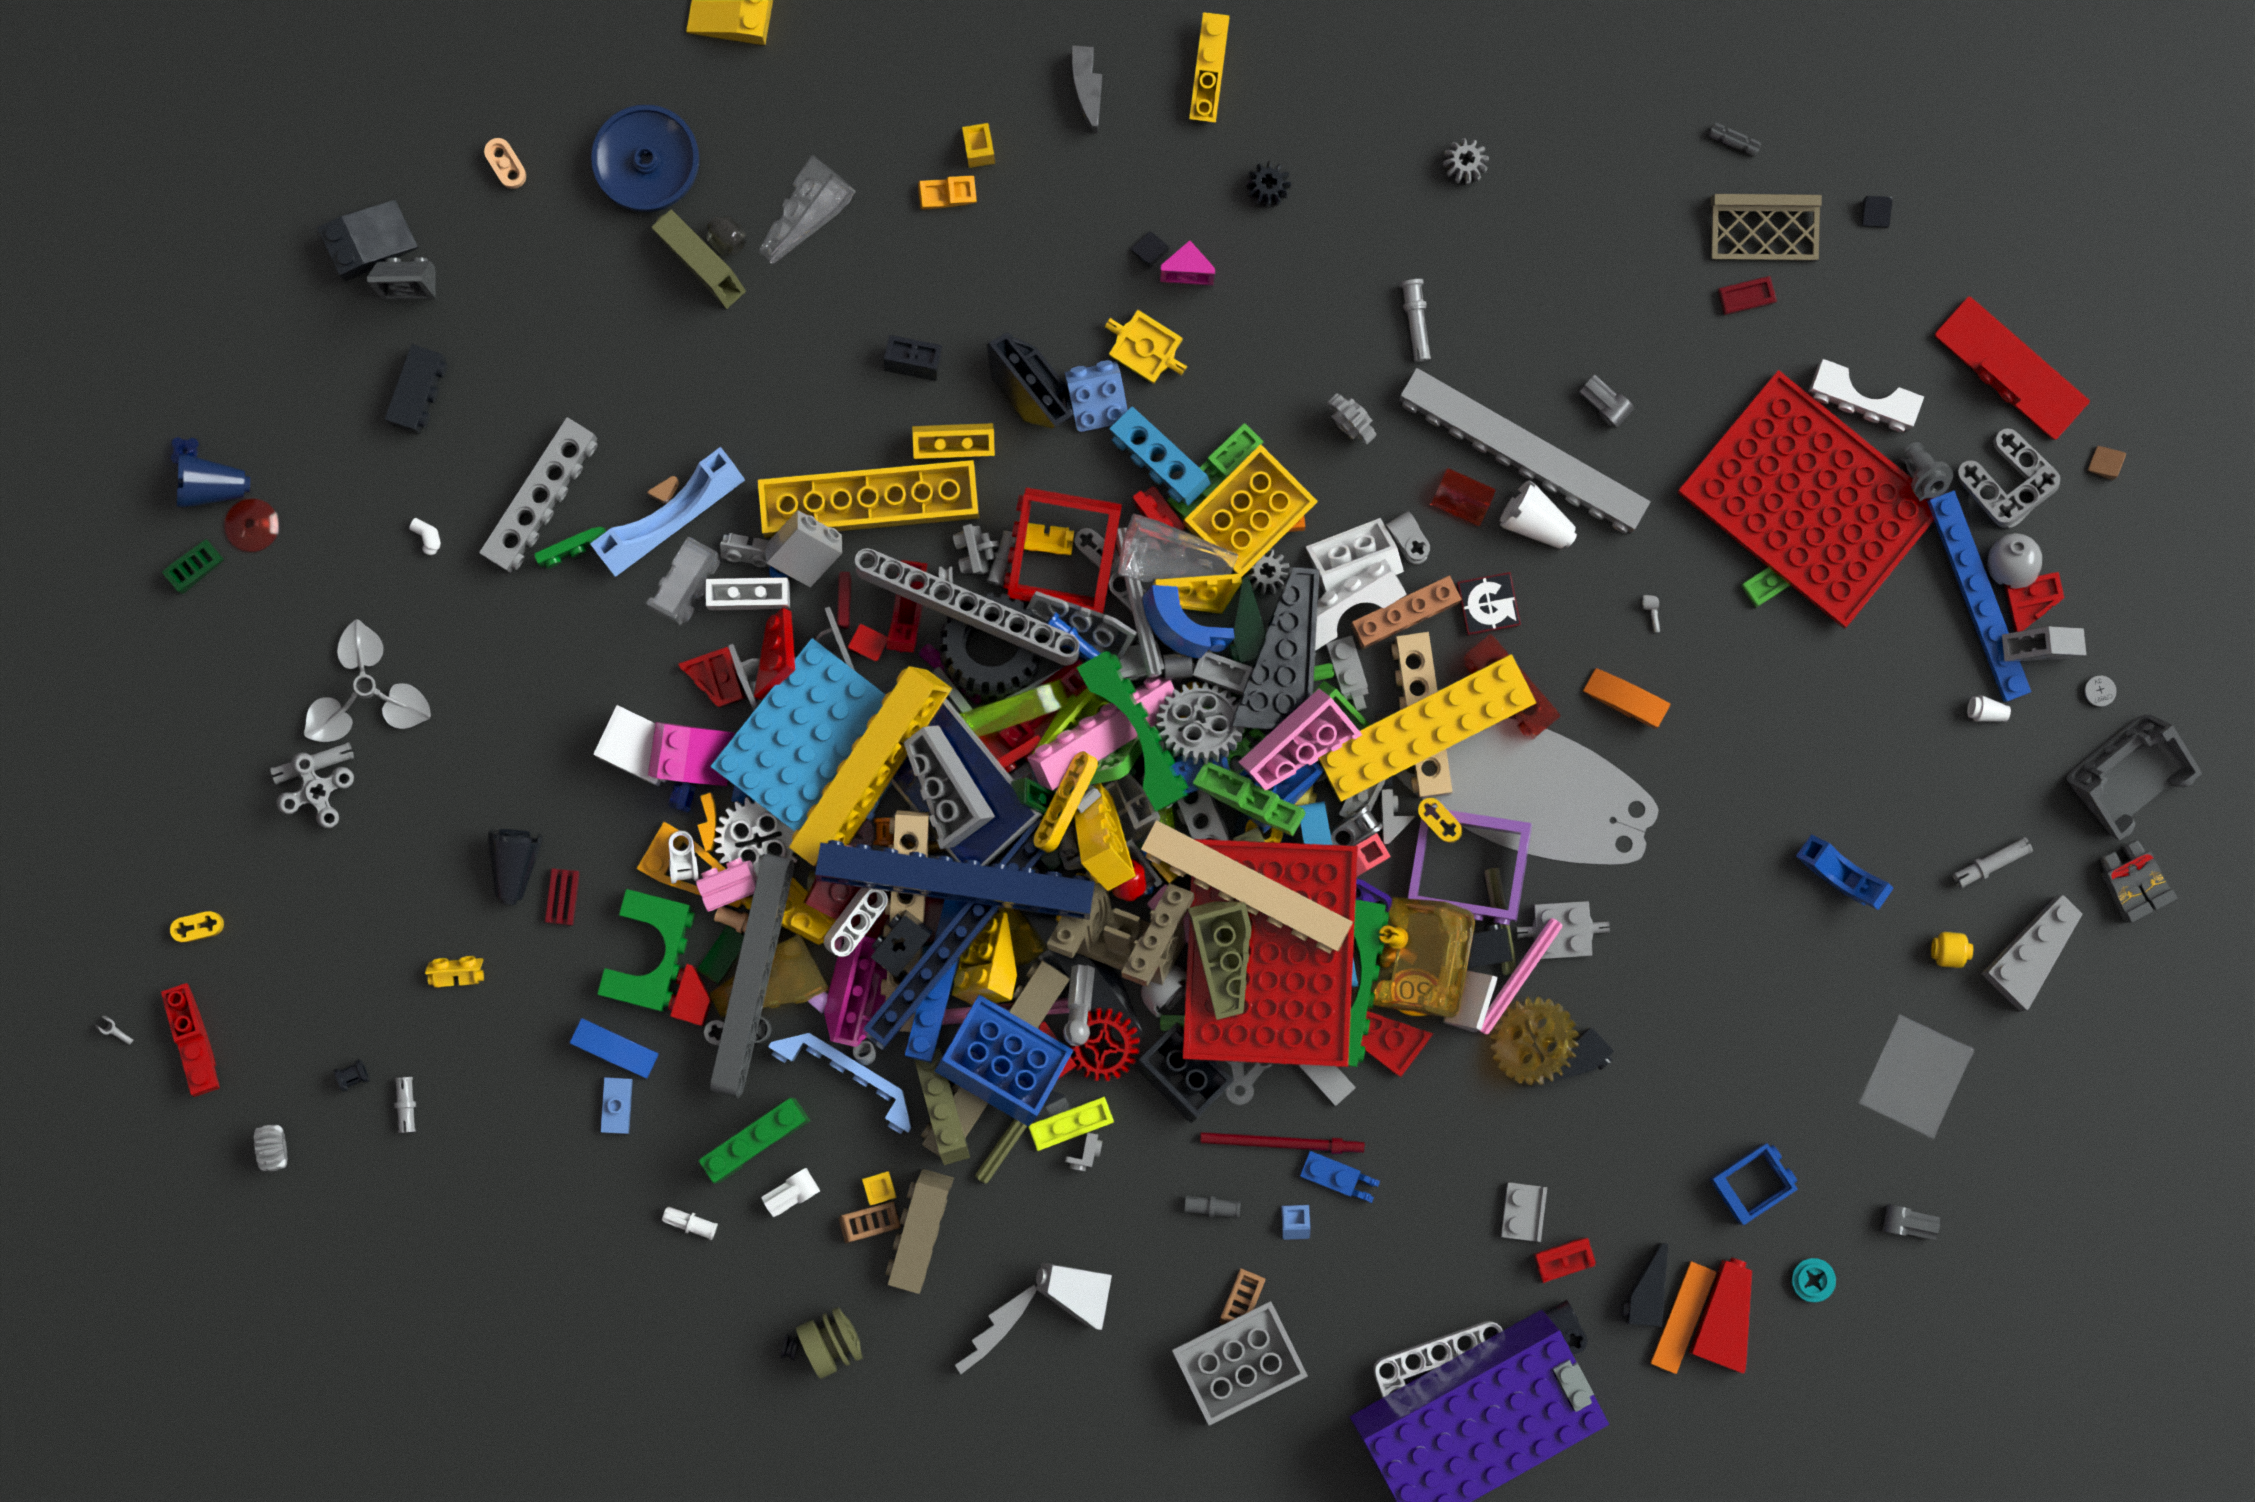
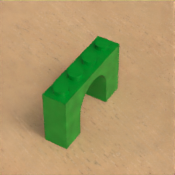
M626 889L619 915L655 926L664 938L665 956L657 969L642 976L629 975L605 968L598 995L664 1012L665 1007L669 1006L670 999L674 993L670 991L672 980L677 981L681 965H677L679 954L684 955L688 939L684 938L687 928L691 929L695 913L691 912L692 906Z
M789 1098L698 1161L712 1182L720 1183L740 1170L743 1164L783 1137L791 1135L811 1120L796 1098Z

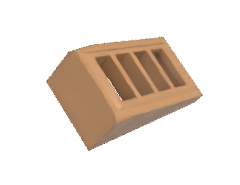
M894 1201L839 1217L845 1243L901 1228ZM882 1210L887 1211L890 1222L888 1226H885ZM872 1213L876 1214V1218L879 1225V1228L875 1229L871 1216ZM861 1216L865 1217L868 1228L866 1232L863 1230ZM854 1219L857 1231L855 1235H853L849 1220Z
M1240 1269L1219 1323L1226 1324L1236 1319L1228 1315L1229 1312L1242 1316L1254 1310L1266 1279ZM1242 1280H1244L1246 1282L1256 1285L1257 1287L1254 1290L1240 1283ZM1241 1291L1253 1297L1249 1300L1236 1293ZM1233 1301L1247 1306V1311L1232 1305Z

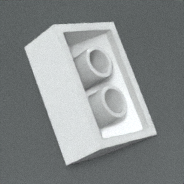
M1381 518L1306 546L1313 568L1319 569V583L1324 593L1334 591L1349 578L1360 575L1368 570L1372 564L1381 562L1384 559L1387 560L1395 575L1404 572L1398 548Z

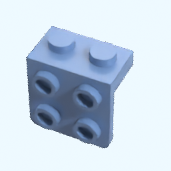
M1101 361L1096 366L1087 368L1085 366H1077L1065 372L1078 431L1083 432L1111 426L1128 411L1117 361Z

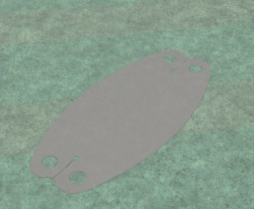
M1506 718L1446 748L1453 792L1450 795L1429 798L1437 799L1447 810L1531 823L1532 831L1528 854L1566 862L1605 865L1626 864L1642 858L1646 848L1644 834L1646 829L1652 826L1657 819L1658 807L1652 797L1638 783L1588 748L1548 729L1511 718ZM1426 762L1422 764L1421 769L1426 776L1436 774V767L1433 763ZM1406 770L1397 773L1396 776L1412 791L1411 777H1415V774H1411ZM1633 801H1640L1645 806V813L1640 818H1634L1628 812V806ZM1615 817L1617 822L1611 824L1609 819ZM1462 826L1492 842L1518 851L1521 835ZM1628 836L1633 843L1631 850L1626 853L1618 851L1615 846L1617 838Z

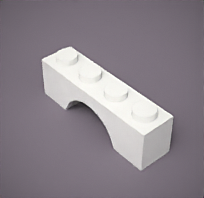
M1825 359L1818 364L1808 394L1814 396L1813 398L1817 402L1823 404L1834 403L1839 405L1838 408L1844 412H1858L1864 415V419L1874 423H1879V421L1889 424L1890 429L1898 432L1909 431L1914 426L1924 396L1900 387L1893 394L1883 399L1866 398L1859 394L1852 386L1849 378V368Z
M1386 559L1372 564L1368 570L1358 576L1349 578L1342 586L1334 591L1325 593L1318 600L1315 650L1338 637V621L1342 614L1353 605L1368 602L1386 608L1407 595Z

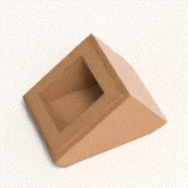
M2097 446L2087 471L2113 481L2120 472L2126 453Z
M672 476L650 489L647 494L666 505L671 501L680 483L677 477Z

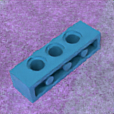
M1133 406L1109 428L1113 435L1112 442L1121 451L1127 449L1132 454L1130 456L1131 460L1139 468L1145 466L1150 471L1149 476L1159 486L1162 483L1169 488L1168 494L1177 503L1182 500L1189 506L1211 484L1207 474ZM1138 437L1146 438L1140 445L1133 444ZM1155 455H1164V458L1161 461H1152ZM1174 472H1183L1179 479H1171V475Z

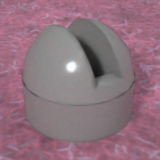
M861 1041V1044L853 1048V1056L861 1065H869L876 1058V1050L871 1042Z

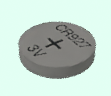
M2095 676L2086 683L2084 694L2090 704L2103 707L2115 699L2116 686L2106 676Z

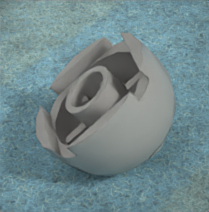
M2013 533L2004 535L1995 541L1989 551L1987 569L1989 575L2000 585L2004 583L2011 585L2010 588L2015 589L2027 587L2035 582L2041 571L2042 553L2040 547L2032 538L2024 534Z
M1174 964L1163 985L1150 981L1148 987L1142 986L1141 996L1143 1002L1156 1018L1163 1016L1160 1012L1166 1007L1170 1011L1185 996L1187 971Z

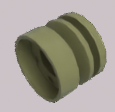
M839 1307L832 1309L836 1320L834 1323H832L827 1313L822 1314L825 1326L822 1329L818 1327L814 1320L796 1327L806 1355L820 1379L837 1372L835 1362L837 1357H840L846 1366L851 1365L847 1354L849 1351L856 1361L863 1359L858 1335L849 1318L842 1313Z

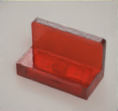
M1447 468L1431 505L1480 526L1496 490Z

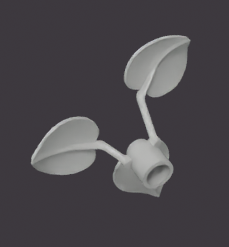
M356 619L343 632L337 649L340 663L345 668L354 669L359 667L360 675L353 683L354 693H352L342 708L340 703L334 698L323 697L316 700L307 712L304 735L306 738L318 742H331L343 738L348 734L353 724L352 718L345 711L348 710L357 697L367 699L375 694L387 701L382 708L383 717L390 726L398 729L411 728L429 720L431 717L430 707L420 691L409 684L399 683L393 685L390 689L389 697L376 689L375 680L370 675L365 674L364 666L371 667L380 661L383 655V644L374 631Z

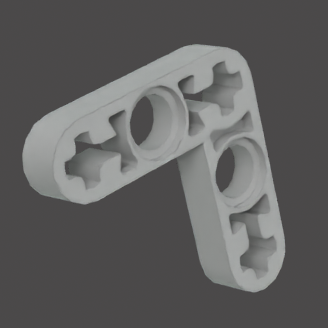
M2003 429L1994 437L1993 445L1996 451L2026 480L2043 468L2054 469L2013 429ZM2001 436L2004 438L2010 436L2012 438L2010 444L2015 449L2020 445L2022 449H2020L2018 452L2015 453L2014 456H2012L2010 453H2012L2014 449L2009 445L2003 447L2001 444L2003 442ZM2022 453L2031 455L2033 459L2031 467H2023L2019 463V456ZM2052 477L2049 478V482L2051 483V484H2049L2050 486H2052V482H2053V478H2052ZM2012 504V507L2007 511L2000 509V517L2005 516L2003 511L2007 513L2010 510H2012L2016 505ZM2030 512L2008 527H1999L2011 529L2019 524Z
M1966 461L1960 465L1958 470L1960 484L1990 518L2002 527L2014 524L2054 494L2060 485L2059 473L2052 468H2043L2007 495L1976 461ZM1965 470H1968L1970 472L1973 470L1976 471L1975 479L1979 482V484L1975 489L1973 487H1975L1976 481L1971 476L1965 478ZM2043 477L2047 479L2052 477V486H2050L2048 483L2042 486L2040 489V495L2037 488L2042 484ZM1983 488H1992L1995 491V497L1990 500L1983 499L1980 496V491ZM2023 491L2031 492L2034 500L2031 503H2022L2019 500V494ZM2011 500H2013L2016 507L2010 511V518L2006 516L2000 517V509L2004 511L2010 509L2013 504Z

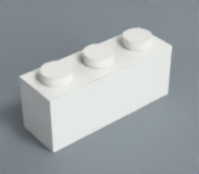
M788 578L706 579V607L709 610L781 609L782 607L790 609V582Z

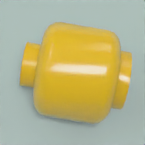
M1941 932L1937 938H1933L1931 958L1936 960L1938 966L1962 968L1967 960L1972 959L1973 944L1968 943L1965 934Z

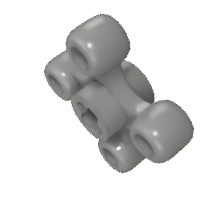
M297 753L292 758L291 765L293 770L302 778L301 787L296 792H285L279 795L276 801L277 808L284 814H293L302 804L310 803L316 808L317 823L324 828H332L337 825L339 814L328 802L330 792L337 788L345 789L350 787L354 781V775L350 769L338 767L328 777L320 778L314 772L315 763L312 756L307 753ZM302 759H305V760H306V765H305V767L300 768V766H299L300 761H301ZM345 773V780L340 782L339 776ZM311 787L320 788V793L313 795L310 792ZM291 799V805L285 808V801ZM327 813H330V820L325 822L324 816Z

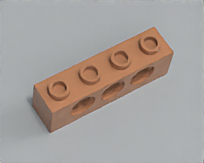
M1449 575L1395 601L1386 608H1380L1353 621L1351 628L1363 650L1458 605L1462 599Z

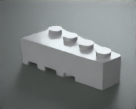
M939 725L923 727L904 742L914 774L918 776L922 790H920L922 798L927 801L931 813L929 818L932 827H935L939 836L937 841L940 849L955 847L995 817Z
M2064 895L2054 897L1981 974L2020 1012L2028 1011L2080 920L2082 913Z

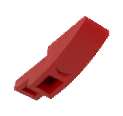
M185 983L162 991L161 994L172 1036L179 1048L191 1095L197 1097L220 1089L214 1067L217 1065L189 984Z

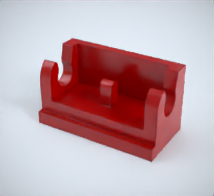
M1587 1237L1533 1254L1542 1283L1593 1267L1596 1264Z

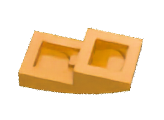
M974 176L947 177L946 180L919 181L918 183L920 210L955 207L977 202Z
M708 793L700 796L708 822L699 824L698 828L705 851L710 853L714 851L716 843L714 839L717 837L715 828L718 826L714 796Z

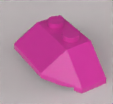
M864 936L849 955L837 958L824 1009L830 1041L857 1047L861 1044L862 1040L867 1038L862 1034L863 1028L886 1001V995H881L882 979H887V970L871 958L874 951L871 946L876 940L874 938Z

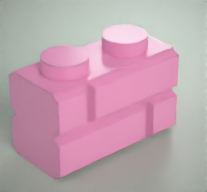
M742 858L726 863L728 869L721 872L714 868L701 873L703 879L696 881V884L708 912L754 894L758 877L750 860L743 862Z

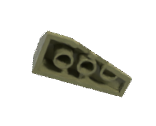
M1214 901L1188 908L1216 1020L1243 1013L1246 971L1249 960V940L1251 938V925L1245 902Z

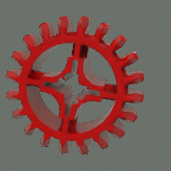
M1101 1007L1096 1009V1017L1091 1010L1088 1011L1087 1025L1089 1027L1094 1024L1103 1023L1100 1034L1097 1036L1090 1035L1088 1041L1082 1044L1094 1051L1096 1063L1086 1056L1082 1045H1068L1069 1048L1076 1052V1054L1071 1056L1072 1060L1080 1061L1075 1069L1079 1071L1083 1066L1087 1068L1084 1073L1085 1077H1088L1091 1072H1095V1081L1100 1079L1101 1073H1104L1105 1081H1110L1111 1072L1116 1079L1120 1078V1069L1127 1073L1130 1070L1127 1063L1135 1064L1137 1061L1130 1054L1135 1055L1140 1052L1139 1048L1132 1046L1140 1042L1139 1037L1131 1038V1035L1137 1032V1028L1132 1027L1128 1030L1126 1026L1130 1024L1131 1019L1127 1018L1124 1023L1121 1022L1120 1018L1123 1015L1121 1011L1115 1017H1112V1008L1107 1009L1106 1016L1103 1015ZM1111 1026L1121 1033L1125 1044H1121V1041H1117L1112 1037ZM1105 1035V1039L1110 1046H1107L1102 1053V1049L1099 1048L1101 1045L1098 1046L1097 1043ZM1124 1053L1118 1062L1104 1065L1107 1054Z

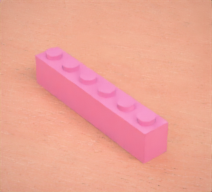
M1161 676L1147 678L1144 684L1136 688V692L1133 693L1137 703L1142 702L1149 714L1146 719L1150 727L1157 724L1156 719L1159 713V706L1165 703V697L1173 698L1174 687L1171 680ZM1113 703L1106 704L1100 709V712L1094 716L1082 719L1079 725L1072 730L1060 733L1057 739L1050 744L1039 746L1034 754L1027 757L1039 785L1050 790L1059 787L1072 759L1081 751L1089 753L1099 761L1137 737V732L1127 716Z

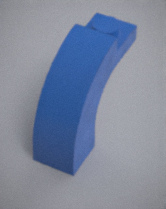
M1152 585L1142 597L1145 615L1154 633L1167 646L1183 655L1202 658L1209 649L1213 652L1224 650L1235 638L1233 628L1205 627L1191 621L1181 608L1177 586Z
M1812 834L1796 855L1816 875L1838 891L1864 906L1867 904L1879 910L1894 889L1888 882L1850 862L1830 843Z

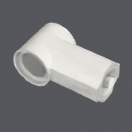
M807 1168L785 1180L786 1183L761 1197L773 1217L788 1210L796 1203L800 1204L820 1192Z

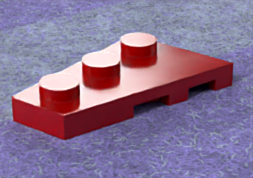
M784 607L775 615L770 616L766 622L754 697L762 701L774 685H780L795 671L792 614L790 610Z
M1367 1011L1366 1019H1370L1368 1035L1362 1036L1361 1046H1365L1366 1052L1401 1077L1433 1033Z

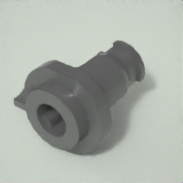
M1914 442L1904 448V451L1910 458H1900V461L1907 466L1908 472L1913 477L1911 483L1912 491L1920 501L1938 497L1948 489L1953 479V471L1947 463L1935 462L1931 455L1923 450L1924 446L1921 443Z

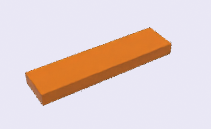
M1692 1261L1689 1262L1651 1358V1364L1677 1374L1715 1278L1716 1271Z

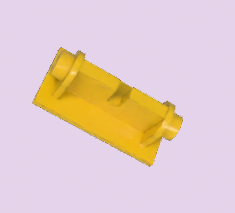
M1028 522L1024 549L1071 555L1074 531L1069 530V527L1050 526V532L1047 534L1044 533L1045 525Z
M465 956L459 960L448 961L447 958L435 959L428 963L425 974H428V984L434 985V987L454 986V976H458L459 985L479 984V981H484V972L480 970L483 958L476 959L474 956Z

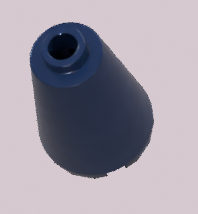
M179 454L177 507L185 508L244 498V492L250 493V476H245L244 470L187 454Z

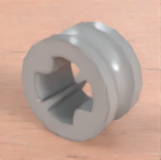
M949 566L948 569L939 567V578L953 584V567Z

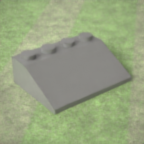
M1271 1301L1172 1350L1209 1426L1308 1377Z

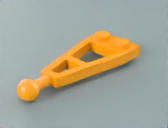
M663 822L637 869L661 883L701 896L697 886L681 880H677L676 883L672 884L671 877L666 876L670 869L669 838L674 832L679 830ZM679 835L673 840V846L677 850H681L684 843L687 846L689 845L687 837ZM693 840L694 852L711 865V869L717 868L718 872L726 870L722 864ZM747 896L745 898H742L727 905L740 909L741 905H745V902L749 900L751 896Z

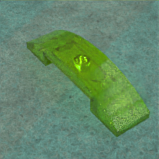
M1061 679L1035 687V689L959 713V715L979 737L1068 706L1069 703Z

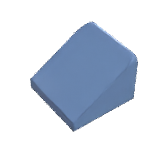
M1309 1205L1281 1206L1283 1239H1309Z

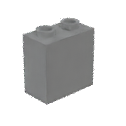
M798 510L766 544V564L809 587L842 554V534L836 529L818 522L813 516L806 515Z

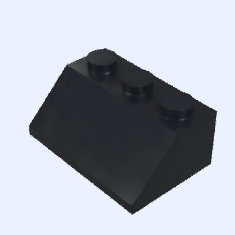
M1176 1022L1133 1066L1190 1123H1193L1235 1080L1215 1060L1183 1059L1184 1029Z

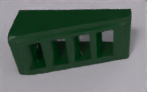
M205 539L169 565L162 573L178 592L184 594L223 562L224 558ZM204 549L211 556L212 561L208 562L201 554ZM197 557L204 567L200 569L192 559ZM188 564L195 573L190 575L184 566ZM178 571H180V573L186 579L183 582H181V580L176 576V573Z

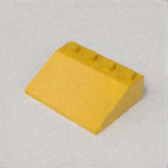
M692 0L686 32L765 45L773 0Z
M1260 444L1184 519L1183 524L1201 543L1235 573L1241 574L1242 577L1318 501Z

